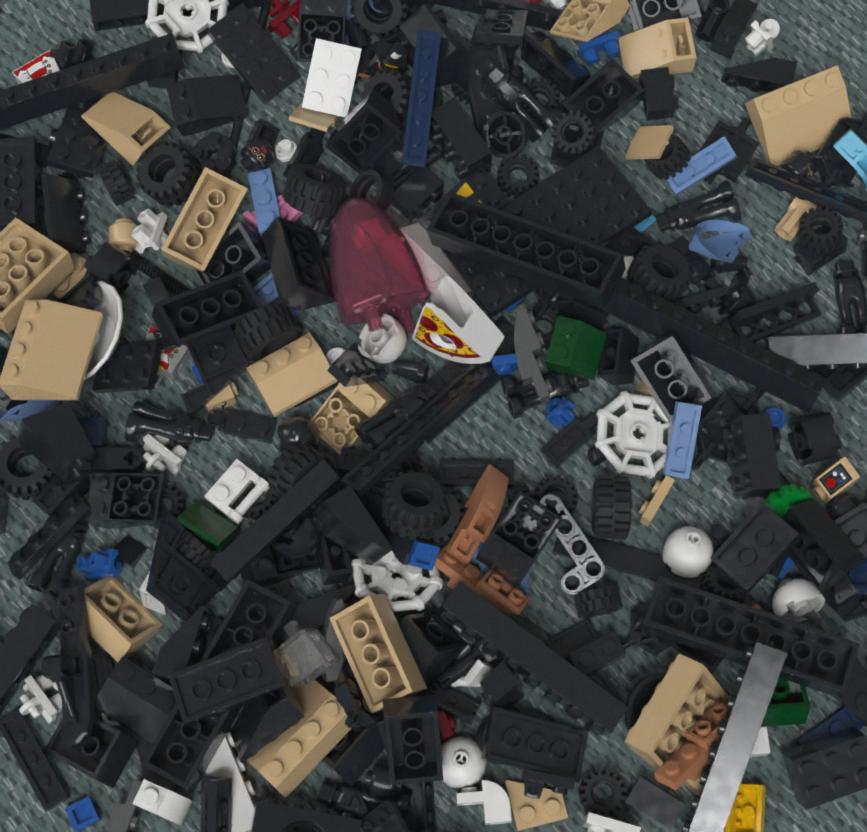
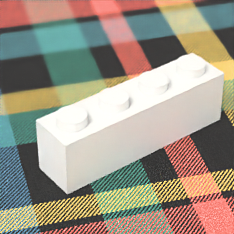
M228 732L205 773L207 776L232 778L231 832H250L255 809L252 796L256 792L251 781H245L242 773L246 770L244 762L241 763L239 757L235 756L232 749L235 747L231 732Z

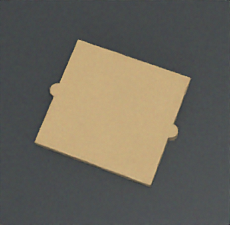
M300 104L296 109H293L292 114L289 116V121L327 132L331 127L335 126L339 116L302 108V104Z
M672 125L639 127L633 140L630 141V147L625 158L627 160L660 159L666 145L669 144L668 140L674 127Z

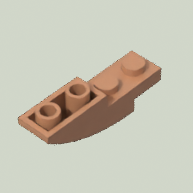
M488 464L464 507L468 510L445 549L462 563L468 564L480 542L485 543L498 519L506 496L509 478L490 464Z
M447 546L439 552L434 566L451 578L447 586L452 590L461 581L499 611L508 614L519 615L529 603L530 599L522 591L513 587L501 575L496 574L491 569L484 575L477 567L470 563H462L445 550Z
M717 701L685 733L687 741L654 772L656 781L677 790L688 778L696 781L701 776L703 769H707L711 764L712 760L708 759L712 744L717 745L721 735L717 734L719 724L722 719L726 720L730 710L726 709L725 704Z

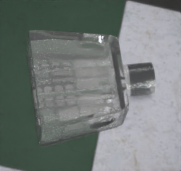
M292 621L284 626L283 629L289 639L279 646L278 652L290 687L307 686L340 661L339 656L318 629H301L297 621Z

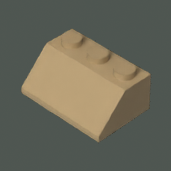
M310 332L246 368L255 388L274 417L338 381L327 371L330 365Z
M105 577L84 589L87 633L117 662H119L122 656L126 659L132 657L163 626L116 578Z

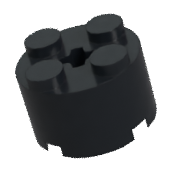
M107 241L101 246L95 256L91 255L85 261L84 267L87 269L85 276L89 272L96 275L97 279L95 282L104 281L114 286L119 296H121L130 285L126 282L131 277V274L136 276L138 261Z
M817 411L790 418L788 427L792 426V433L788 434V440L795 459L803 461L801 465L805 466L833 459L837 450L841 449L842 442L835 433L834 419L830 412Z

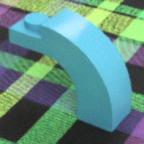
M851 128L833 144V147L859 173L866 184L867 190V143Z

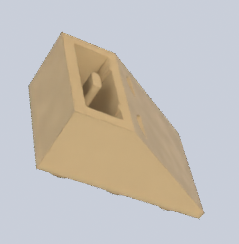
M571 0L550 30V34L588 42L618 24L629 9L630 4L628 0Z
M688 17L665 20L619 37L618 40L623 69L633 79L639 78L641 70L668 67L669 74L693 72L697 57Z
M115 92L104 96L81 116L132 166L141 157L146 155L145 152L148 149L152 150L153 145L159 144L171 128L153 110Z
M377 382L344 387L339 383L311 419V422L316 426L319 436L341 454L342 447L352 448L360 440L354 430V426L360 421L383 411L394 397Z

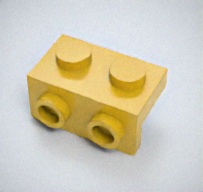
M740 784L724 828L725 832H764L766 786Z

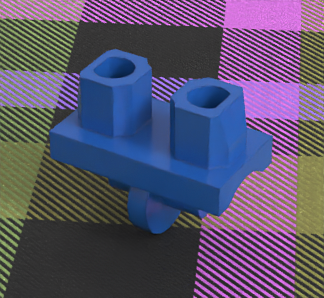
M604 31L588 42L583 41V43L579 44L578 57H583L588 67L599 63L598 51L604 50L607 59L619 56L618 40L620 36L618 31L606 34Z
M109 549L93 552L88 556H79L76 570L86 573V580H97L105 577L114 578L122 572V563L116 557L118 550Z

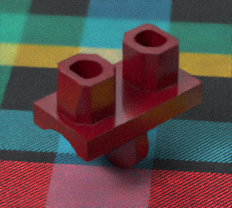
M272 0L271 6L273 9L268 14L271 17H274L276 14L278 16L269 23L266 29L270 33L274 31L282 39L287 37L293 29L286 21L292 18L298 25L299 0L287 9L285 7L289 5L288 0H282L281 2L279 0Z

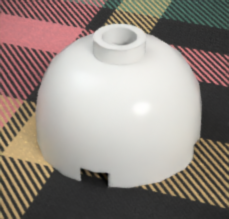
M382 314L385 317L378 318L375 316L364 326L359 336L362 340L361 346L358 345L360 353L367 359L380 364L395 361L404 351L407 342L403 326L388 314Z
M684 526L674 530L667 537L662 550L664 563L666 564L667 562L674 574L684 578H695L700 573L706 572L712 561L710 558L714 554L712 541L703 530L693 526Z
M788 578L780 582L779 588L772 597L774 614L798 623L807 619L801 616L811 612L813 609L817 613L825 603L824 596L819 594L820 591L811 581L799 578Z
M458 736L450 738L441 745L442 782L452 788L461 789L472 787L481 780L485 773L487 761L481 759L482 752L476 741L468 737Z

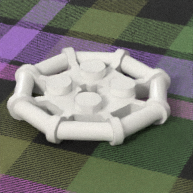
M149 0L145 24L157 37L167 35V33L159 24L166 23L173 31L172 33L179 50L202 53L203 49L210 45L213 40L208 34L200 40L198 34L216 23L210 20L211 10L218 9L217 22L227 15L229 2L228 0H214L212 2L208 0ZM158 3L164 5V14L157 16ZM183 9H186L187 11L190 9L193 10L191 13L192 16H183ZM178 35L185 38L193 36L194 42L176 40Z
M622 391L603 409H598L596 413L598 417L596 449H600L614 466L616 473L647 476L649 479L654 478L656 473L664 467L672 421L669 422L655 399L652 396ZM633 404L646 405L647 409L634 408ZM623 405L626 410L623 415L618 418L612 414ZM653 410L663 420L664 424H661L660 421L657 422L654 419L655 415L652 413ZM607 422L614 424L613 437L607 438ZM636 428L643 434V437L635 438L633 432ZM663 430H668L667 445L663 444ZM610 444H615L616 449L623 453L622 460L609 446ZM659 450L663 455L653 463L650 456ZM630 458L643 460L645 466L627 463Z
M360 557L351 561L356 587L355 595L358 598H365L369 595H376L373 592L385 594L393 612L415 609L421 611L436 591L443 587L444 582L440 578L438 568L435 566L432 571L429 570L430 578H426L422 575L423 568L410 566L409 564L403 565L396 558L390 562L379 560L373 565L365 564L366 561ZM399 573L401 574L402 578L396 577L394 579L392 578V574ZM363 574L370 575L372 583L365 584ZM420 587H424L425 590L419 596L415 594ZM404 596V599H408L403 601L392 602L393 600H397V597Z

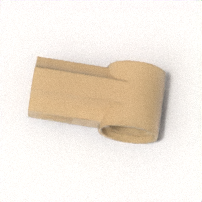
M795 197L787 209L788 212L777 224L774 231L783 239L792 241L799 231L800 219L803 217V214L805 212L809 213L811 208L817 211L819 206L808 200H801Z

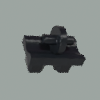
M79 39L77 46L68 40L61 41L59 49H51L49 54L51 58H56L59 61L60 70L95 59L91 55L93 45L87 39Z

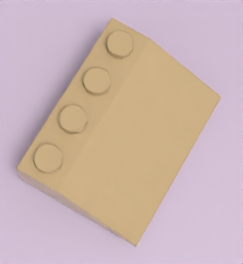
M838 65L745 103L766 160L775 166L783 164L796 150L805 153L806 151L812 152L822 148L839 119L851 118L847 90Z
M17 218L0 232V329L7 334L17 326L25 300H44L75 269L67 250Z
M25 300L0 376V388L12 400H78L103 314L51 300Z
M678 654L675 661L670 664L662 682L656 686L654 695L649 703L643 707L639 719L628 731L624 742L637 755L657 770L687 741L685 733L717 701L727 705L729 696L703 664Z
M307 674L308 682H310L311 676ZM304 677L294 685L305 717L295 726H291L279 735L275 741L270 742L259 750L255 756L247 759L285 798L351 730V728L345 725L347 715L343 707L337 702L336 697L316 680H313L306 686Z

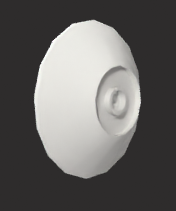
M104 281L96 282L99 284L102 302L93 311L101 312L103 318L84 380L93 376L113 355L120 338L123 323L122 299L116 288Z

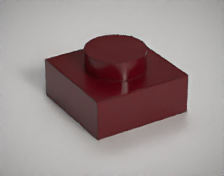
M444 710L438 712L439 731L443 741L453 738L452 731L456 730L451 715L446 717Z

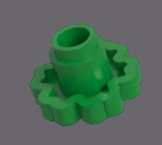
M781 482L782 488L770 492L764 504L784 520L791 506L811 500L813 497L805 486L798 488L796 484L787 485Z

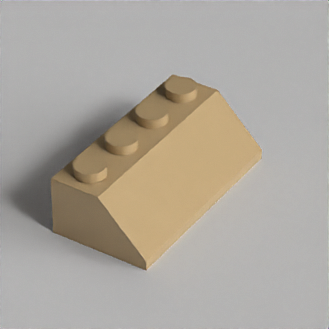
M205 167L161 249L162 255L183 267L205 272L248 188Z
M385 594L369 595L329 618L371 714L383 709V700L412 697L427 689Z

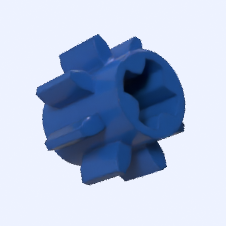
M564 396L561 400L554 398L546 406L548 414L545 418L556 428H559L560 425L565 427L574 420L575 413L573 410L576 406Z

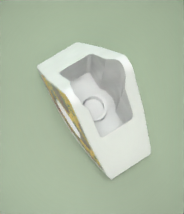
M444 275L432 301L430 303L426 302L412 336L413 341L442 358L467 364L490 362L504 339L502 332L481 308L447 275Z

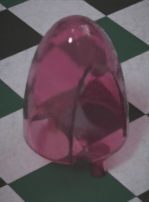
M363 198L347 200L336 213L329 243L330 276L340 322L345 325L367 323L369 332H375L379 328H384L381 317L385 316L382 314L397 316V320L403 326L406 335L411 334V331L414 332L415 325L410 311L418 303L429 299L432 294L419 260L398 225L381 207Z

